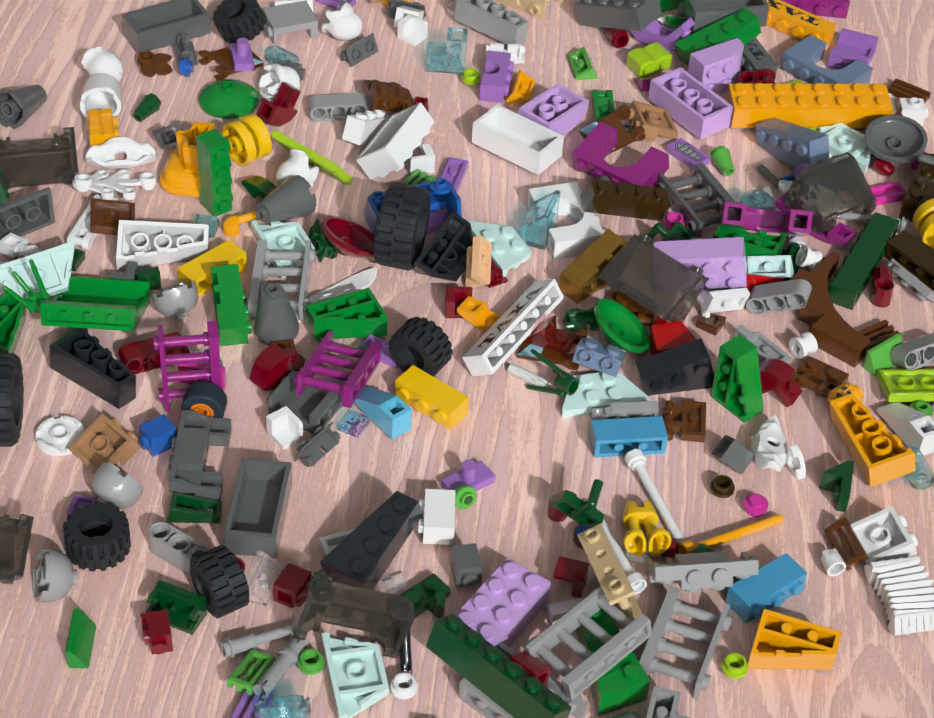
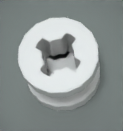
M804 245L797 252L796 265L800 267L806 266L808 270L812 267L815 268L822 261V252L816 249L811 250L810 247Z
M804 332L800 337L796 336L789 340V349L795 358L802 359L807 354L815 353L818 349V344L814 335L810 332Z

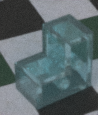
M448 27L447 43L428 42L426 72L464 73L468 28Z

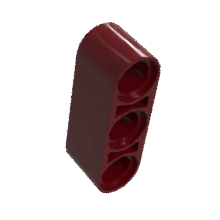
M178 332L163 335V337L182 336ZM153 337L123 345L118 350L120 361L134 374L161 368L160 350L154 349ZM187 345L164 347L165 355L190 353Z

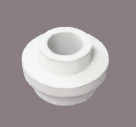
M400 673L391 681L390 690L396 698L409 699L417 693L418 684L411 674Z

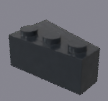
M702 338L635 361L648 396L707 389L713 386L715 375Z

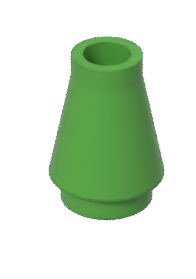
M725 146L715 147L711 151V161L723 172L724 176L732 175L735 172L729 149L725 148Z

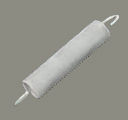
M511 363L508 369L504 367L509 373L536 386L547 387L550 384L548 380L514 363Z

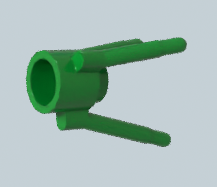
M30 259L29 263L40 291L37 289L31 290L16 271H13L12 275L26 291L27 301L9 287L3 286V289L23 304L30 313L33 311L40 313V303L42 300L50 299L51 296L45 289L34 260Z

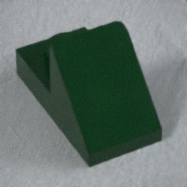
M852 460L824 471L821 477L819 489L834 492L833 500H837L836 511L846 512L854 469V461Z

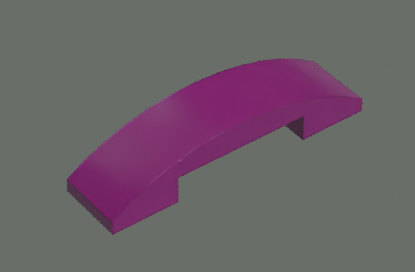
M789 191L775 201L780 211H789L790 209L808 211L803 208L805 201ZM813 214L811 232L808 235L829 244L845 246L857 236L858 232L841 222L834 226Z

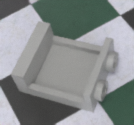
M307 1L262 8L266 16V24L264 25L268 38H271L273 44H278L279 34L307 30L310 38L318 37V20Z

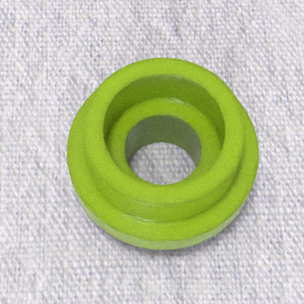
M467 68L464 70L461 80L465 84L473 86L481 81V75L477 69Z
M730 653L722 660L721 669L726 676L739 679L747 674L748 663L743 655Z

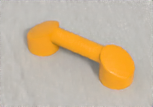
M255 211L240 216L233 215L228 217L223 223V234L228 237L237 236L240 233V224L258 219Z

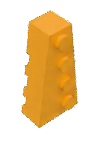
M852 393L829 401L831 420L870 487L916 471L915 452L911 448H906L896 434L892 435L886 429V425L881 420L875 419L871 415V411Z

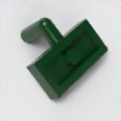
M677 221L670 230L661 223H656L644 235V239L650 242L658 233L663 237L661 241L691 240L694 235Z
M599 479L593 481L588 500L583 501L574 492L564 490L552 495L549 505L579 524H590L593 526L601 524L605 514L597 510L596 505L603 487V481Z
M433 573L395 597L394 606L410 621L427 610L435 617L442 618L445 612V598L450 596L451 588Z

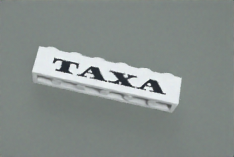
M555 279L534 282L462 357L472 376L492 375L560 303L564 296Z

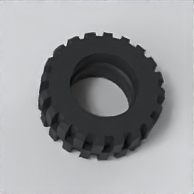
M397 182L391 184L387 189L382 206L380 207L377 228L375 230L374 259L379 265L407 271L416 267L413 264L423 250L430 218L431 196L427 189Z
M0 353V447H12L17 444L22 429L24 406L23 369L21 359L14 353Z

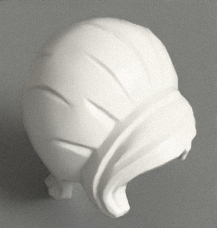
M348 2L342 6L338 5V10L336 11L327 10L326 17L330 22L322 24L321 30L323 33H331L336 39L342 41L353 40L359 36L362 31L363 22L361 17L354 13L352 6Z
M102 47L90 48L83 55L81 63L83 68L88 71L89 78L96 74H108L120 82L123 66L119 57L112 50L107 51Z
M279 64L264 66L263 69L268 72L263 74L259 81L262 99H275L282 81L288 82L300 90V78L293 68Z
M291 149L290 158L277 169L276 184L279 186L287 178L299 175L305 178L311 185V188H313V182L317 179L319 168L317 166L309 168L308 155L302 150Z

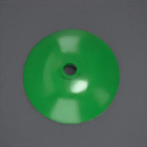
M236 79L214 81L203 88L199 94L200 108L208 115L221 119L243 117L252 113L259 104L257 90L250 84Z
M607 298L600 299L595 304V320L601 333L609 343L631 353H643L650 347V337L646 328L629 309Z

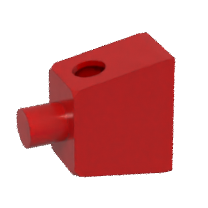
M659 317L655 319L654 325L650 328L649 337L652 355L697 340L684 323L679 320L667 322L665 317Z

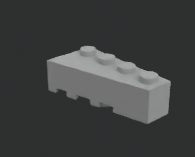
M457 0L454 20L462 25L469 26L479 33L490 36L493 40L505 43L507 46L508 44H523L526 42L529 21L514 11H507L504 4H497L494 0Z

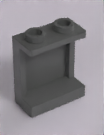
M292 370L288 376L281 380L280 385L269 393L267 398L268 412L271 414L287 406L302 421L303 430L313 434L321 425L325 427L341 409L342 396L332 391L326 393L311 386H307L301 396L296 395L297 385H294V378L297 371Z

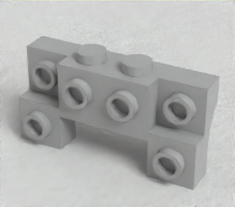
M726 551L675 555V564L670 557L665 558V565H659L658 562L653 563L650 558H646L645 574L650 583L664 585L676 581L681 590L686 592H697L699 589L704 588L723 590L725 587L733 586V579H746L750 575H759V560L756 556L749 557L746 551L741 552V559L731 560Z

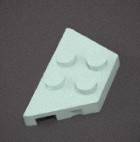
M843 123L819 127L818 132L828 135L830 154L837 158L849 154L856 168L864 173L867 172L871 152L866 146L865 135Z
M258 220L251 221V228L258 240H267L268 249L272 251L305 252L306 240H309L299 222L283 223L277 221L271 222V225H258ZM271 260L274 267H300L303 265L304 260Z
M468 221L471 223L473 237L481 235L492 243L491 260H493L497 267L503 270V277L507 275L508 270L511 268L515 270L521 263H525L531 258L532 251L512 226Z
M73 241L1 264L0 284L9 287L26 299V291L12 275V272L16 271L31 290L37 289L40 291L29 260L33 259L45 289L50 296L68 291L75 249Z
M603 372L574 375L573 377L579 380V386L573 395L569 396L566 394L561 416L566 418L591 414L592 408H606L610 406V403L650 401V397L620 372H618L617 377Z
M321 633L338 718H352L389 695V685L379 644L359 642L348 637L343 641L330 638V633Z

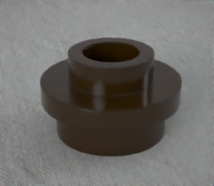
M725 475L715 477L710 484V491L719 498H728L733 495L735 490L733 480Z

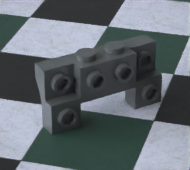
M182 410L177 437L172 439V452H174V455L169 456L168 467L171 470L169 492L195 493L197 497L221 500L223 473L205 472L209 446L229 447L232 431L230 418H214L202 415L194 410Z

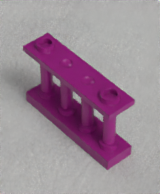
M208 321L207 332H203L201 335L163 337V326L158 325V336H153L154 349L160 350L163 388H158L159 402H164L165 412L170 411L169 399L184 398L187 388L168 390V382L206 379V381H211V383L222 388L217 321ZM198 344L209 346V349H205L204 352L165 355L164 348ZM195 362L210 364V367H205L204 370L168 373L166 370V365Z
M329 330L325 337L320 339L318 347L301 371L296 372L294 378V385H297L296 395L301 396L307 386L339 393L342 396V406L351 408L380 363L382 343L373 341L369 348L364 350L333 343L334 331ZM334 352L359 359L357 361L330 355V353ZM323 363H326L338 367L351 369L353 371L345 372L333 368L324 367L322 365ZM317 374L346 382L339 384L315 378L314 376Z

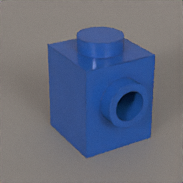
M163 414L139 425L140 436L138 437V442L143 450L146 449L154 457L172 448V439L177 437V428Z

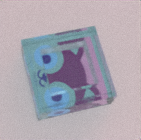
M348 409L337 423V430L359 438L369 425L370 417Z

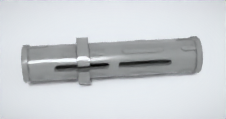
M294 635L286 648L280 649L277 659L258 683L254 685L253 691L256 696L259 697L264 690L265 692L261 699L268 698L290 668L295 667L298 663V657L308 647V641L304 636L297 643L301 635Z

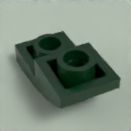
M258 175L241 182L253 198L261 197L264 199L277 188L275 184Z

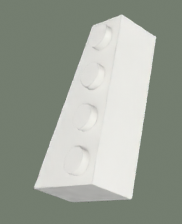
M119 220L116 252L117 272L127 270L128 262H138V268L197 258L208 252L209 225Z

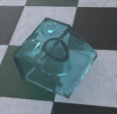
M556 190L533 203L531 209H527L524 222H521L518 228V234L521 235L522 240L527 246L545 250L548 241V230L557 226L560 191Z

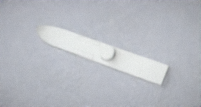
M374 267L359 272L310 296V304L318 302L319 298L324 294L332 293L335 295L350 288L353 290L367 288L376 279L377 268ZM293 309L298 322H300L299 309Z

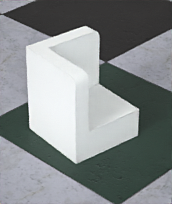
M407 6L397 7L394 26L398 27V21L408 14L423 19L424 10Z
M408 14L398 21L397 37L416 46L427 38L428 23L415 15Z
M430 144L421 145L420 156H414L410 160L405 161L410 175L416 169L421 170V174L424 171L427 173L435 172V154Z
M287 406L266 416L267 433L282 449H286L303 440V423Z

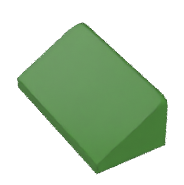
M585 47L567 56L576 80L598 78L591 57Z
M895 334L868 350L863 368L876 377L877 370H888L896 364L891 362L890 353L896 345L903 343L901 334Z

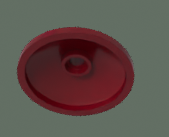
M326 216L321 222L323 234L340 254L355 258L375 257V237L370 231L342 217Z

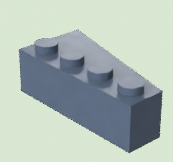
M771 118L755 124L757 144L795 169L800 163H808L815 171V178L813 180L830 174L829 138L827 134L777 118Z

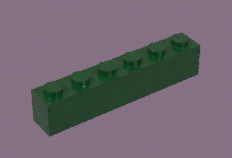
M875 212L872 219H867L864 231L861 230L858 234L857 243L853 242L849 255H845L842 268H837L834 276L835 280L831 279L827 286L829 297L833 304L850 310L854 309L873 276V269L879 266L885 256L887 241L896 236L900 220Z
M451 614L435 620L426 647L514 718H568L572 709L570 705L564 702L559 695L554 694L545 687L540 680L526 672L520 664L503 654L498 647L493 646L484 639L479 632L470 628L460 617Z

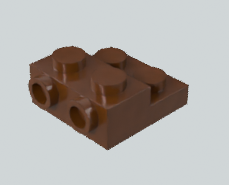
M374 79L363 80L361 85L372 109L400 112L411 107L414 99L409 90L401 87L396 82H380Z

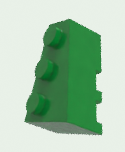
M239 265L212 266L213 303L220 345L248 344V334H252L251 320H246V318H249L248 305H244L246 303L245 290H242Z
M370 288L305 305L306 327L314 340L324 338L329 330L334 331L333 339L368 337L370 334L376 337L387 336V315Z

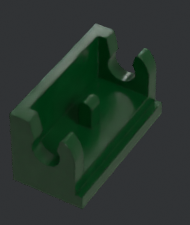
M158 580L157 585L147 598L146 603L151 605L146 613L167 609L170 626L193 635L207 615L206 597Z

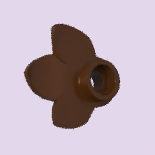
M145 51L140 53L137 58V64L140 66L141 73L147 77H153L155 74L168 75L173 72L172 67L167 63L172 59L171 55L165 53L154 55L152 52Z

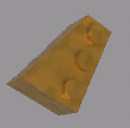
M607 229L560 274L559 288L561 292L579 304L621 277L624 271L627 241Z

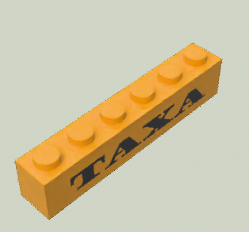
M766 0L769 5L766 26L801 41L813 35L826 42L827 46L833 40L836 28L835 23L781 0Z

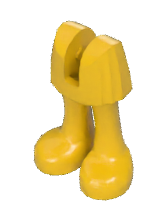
M649 500L642 501L641 507H637L635 501H627L623 510L624 526L630 529L624 535L623 542L626 550L637 557L643 556L646 551V539L641 529L646 531L648 550L651 556L662 554L671 544V535L668 530L656 528L659 517Z

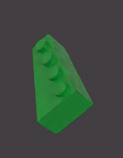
M744 8L675 42L674 45L678 58L689 66L691 53L736 38L740 39L745 46L762 32L758 17L747 8Z
M600 609L590 617L611 636L617 635L620 632L613 618L603 609ZM583 625L576 629L579 642L590 652H596L604 645ZM633 651L591 685L598 717L647 700L650 679Z

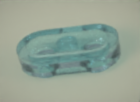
M270 46L265 49V60L270 64L282 62L299 64V57L279 46Z
M908 447L915 452L916 471L905 476L914 489H927L934 482L933 472L922 452L918 448Z

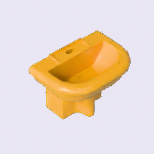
M194 121L189 130L176 132L177 146L167 158L159 177L162 189L178 196L200 198L196 136L215 129L214 123Z

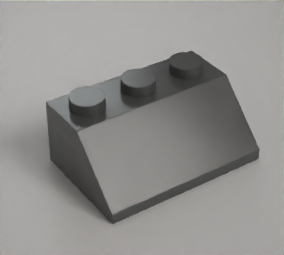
M49 187L0 206V240L9 233L22 237L55 223L52 195Z

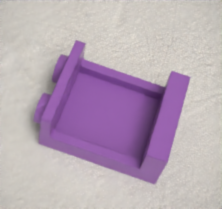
M842 28L839 40L835 48L832 47L827 67L836 70L843 69L857 59L870 66L876 51L878 37Z

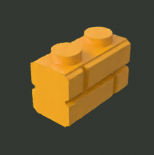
M111 108L101 109L100 111L98 109L88 110L90 147L102 145L109 139L119 137L117 116H113Z

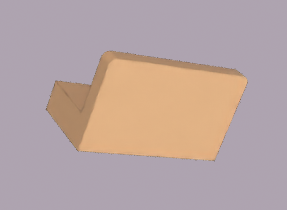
M481 235L474 236L473 246L467 248L466 287L474 288L490 284L492 243Z

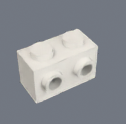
M425 489V499H420V508L424 518L419 520L418 533H423V544L454 545L455 490Z

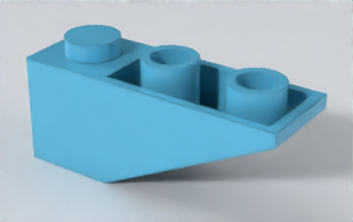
M368 386L361 391L354 402L392 440L411 430L412 409L397 395Z

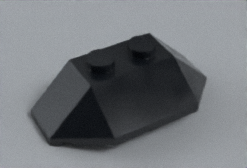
M452 211L413 265L431 277L457 282L466 269L467 248L473 246L471 223Z

